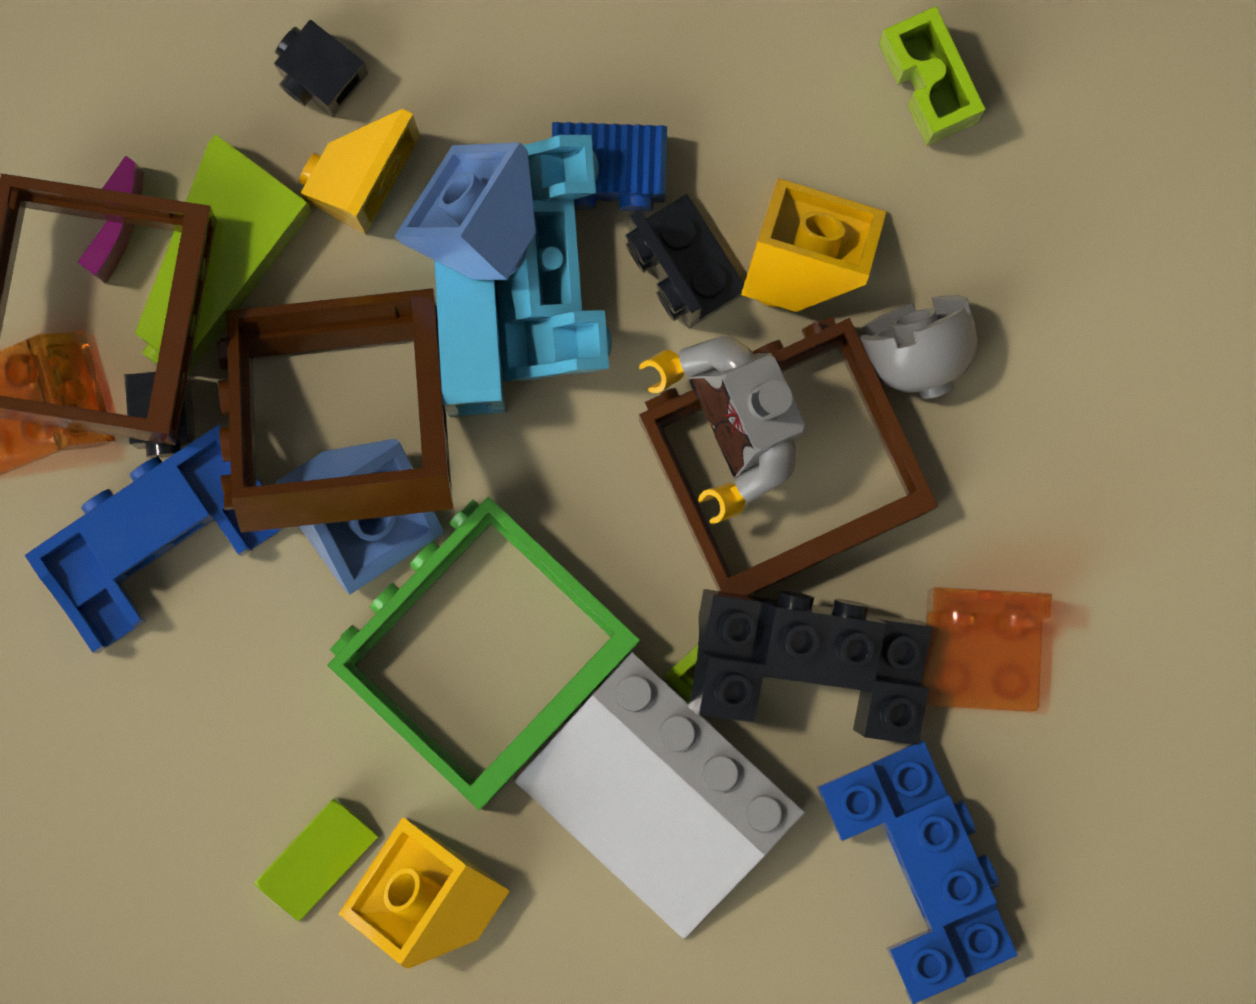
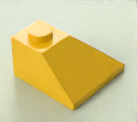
M402 108L329 142L322 155L313 153L304 166L299 178V183L304 185L301 191L304 200L309 205L366 235L420 138L414 115Z
M778 178L741 295L758 300L766 306L781 307L798 312L865 286L869 278L887 211Z
M402 817L338 914L397 963L410 969L477 941L510 890L477 865Z

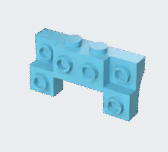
M557 135L542 141L525 144L523 146L528 151L536 234L525 250V259L519 269L510 275L507 280H496L504 381L538 380L558 375L585 374L609 369L612 338L606 326L605 310L582 311L574 207L575 199L596 193L595 182L598 177L599 167L597 157L592 148V135Z

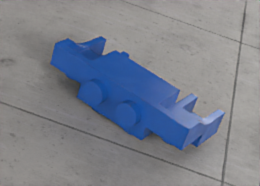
M218 424L163 462L158 456L144 462L130 473L129 476L133 480L131 484L116 494H113L111 489H107L95 495L82 505L81 509L85 515L24 555L40 580L65 611L92 653L99 654L146 622L121 583L214 520L240 556H244L284 529L241 533L235 510L224 509L221 475L231 474L230 462H223L219 435L221 425ZM257 477V486H262V482Z
M924 740L919 741L918 745L911 744L817 786L819 794L824 799L834 822L840 841L849 839L882 824L928 928L924 932L887 947L912 1004L966 982V978L1018 956L997 909V901L992 892V889L1000 886L995 870L986 854L979 857L976 856L968 838L969 835L976 833L970 813L963 800L953 803L950 794H947Z

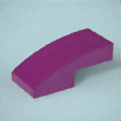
M125 156L102 189L142 195L144 172L136 162ZM106 221L77 263L106 284L127 248L135 225Z

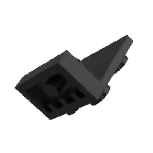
M688 194L683 195L646 219L640 209L629 215V233L625 235L628 243L625 244L626 248L642 273L650 269L653 270L659 280V283L656 284L659 290L656 292V295L673 321L682 317L690 329L742 296L744 282Z

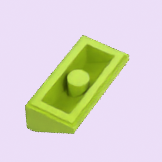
M335 797L253 884L295 920L300 922L379 836L341 800Z

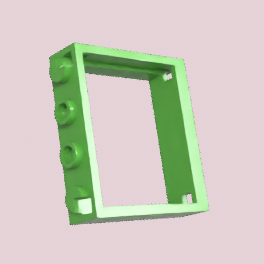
M489 496L480 505L472 499L462 511L460 510L449 523L455 529L451 536L441 546L431 541L413 559L409 566L415 573L401 588L391 583L372 602L369 608L375 615L361 630L351 625L340 636L341 638L329 649L335 657L327 665L479 811L486 806L640 643L639 638ZM492 525L596 623L610 639L475 780L367 677L357 665Z

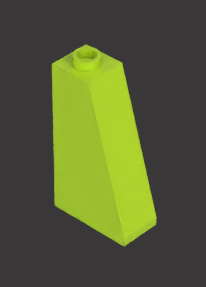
M216 134L208 142L186 202L211 206L217 220L189 373L227 325L226 311L237 310L241 307L313 212L304 199ZM176 231L172 235L135 334L147 343L141 353L156 365L181 238V232Z

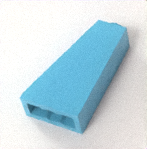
M434 260L443 407L449 417L506 413L497 281L473 280Z

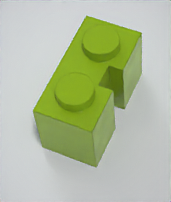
M937 6L883 30L878 45L897 85L911 80L916 90L913 92L907 107L926 147L969 128L980 121L986 109Z

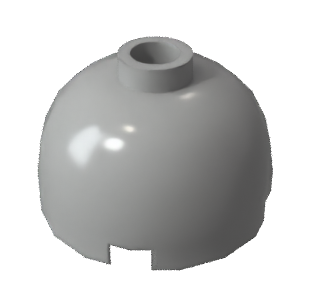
M960 295L933 297L931 299L934 309L927 308L915 311L914 303L882 314L867 323L862 328L864 335L859 334V338L877 377L886 386L904 393L919 392L921 398L924 399L938 397L951 391L954 388L952 381L968 369L976 355L977 333L967 297Z

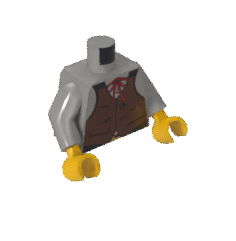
M721 336L681 349L679 356L671 350H663L640 364L639 369L653 366L661 375V381L647 388L651 393H659L680 381L684 373L689 376L690 384L734 479L736 478V485L726 483L707 489L699 495V503L715 497L719 501V515L710 519V523L715 524L739 516L744 510L745 500L752 502L790 478L795 468V444L806 432V426L793 398L792 391L787 385L775 357L771 353L753 354L751 349L737 339L730 336Z

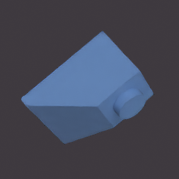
M520 142L452 145L394 237L401 244L473 280H507L522 265L525 259V250L536 234L527 149Z
M396 439L323 451L277 480L276 484L413 468L401 443ZM435 512L299 526L342 588L349 595L444 534V530Z

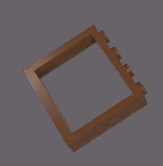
M1 173L0 337L25 208L181 232V238L147 418L1 395L0 418L176 445L217 223L211 206Z
M433 288L226 311L227 338L220 339L217 342L221 369H228V380L218 382V392L222 415H229V426L220 427L219 435L223 462H230L231 474L221 475V485L224 493V509L235 510L241 533L453 509L446 410L442 404L438 317ZM414 340L423 468L257 486L253 380L254 357Z
M833 316L820 322L816 321L801 330L805 338L784 347L779 339L752 352L753 354L771 353L783 373L838 348L907 496L734 576H731L663 429L702 410L694 390L679 395L675 387L661 392L659 396L646 401L645 404L648 410L639 414V422L718 591L743 595L754 594L932 512L938 507L850 318L837 324Z

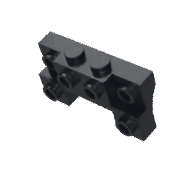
M709 589L703 590L698 616L697 662L689 701V708L695 713L702 716L755 722L763 677L860 690L853 726L855 732L865 738L919 744L929 688L921 684L932 631L931 626L919 620L868 613L869 605L845 599H834L833 608L813 605L814 597L791 591H780L777 600Z

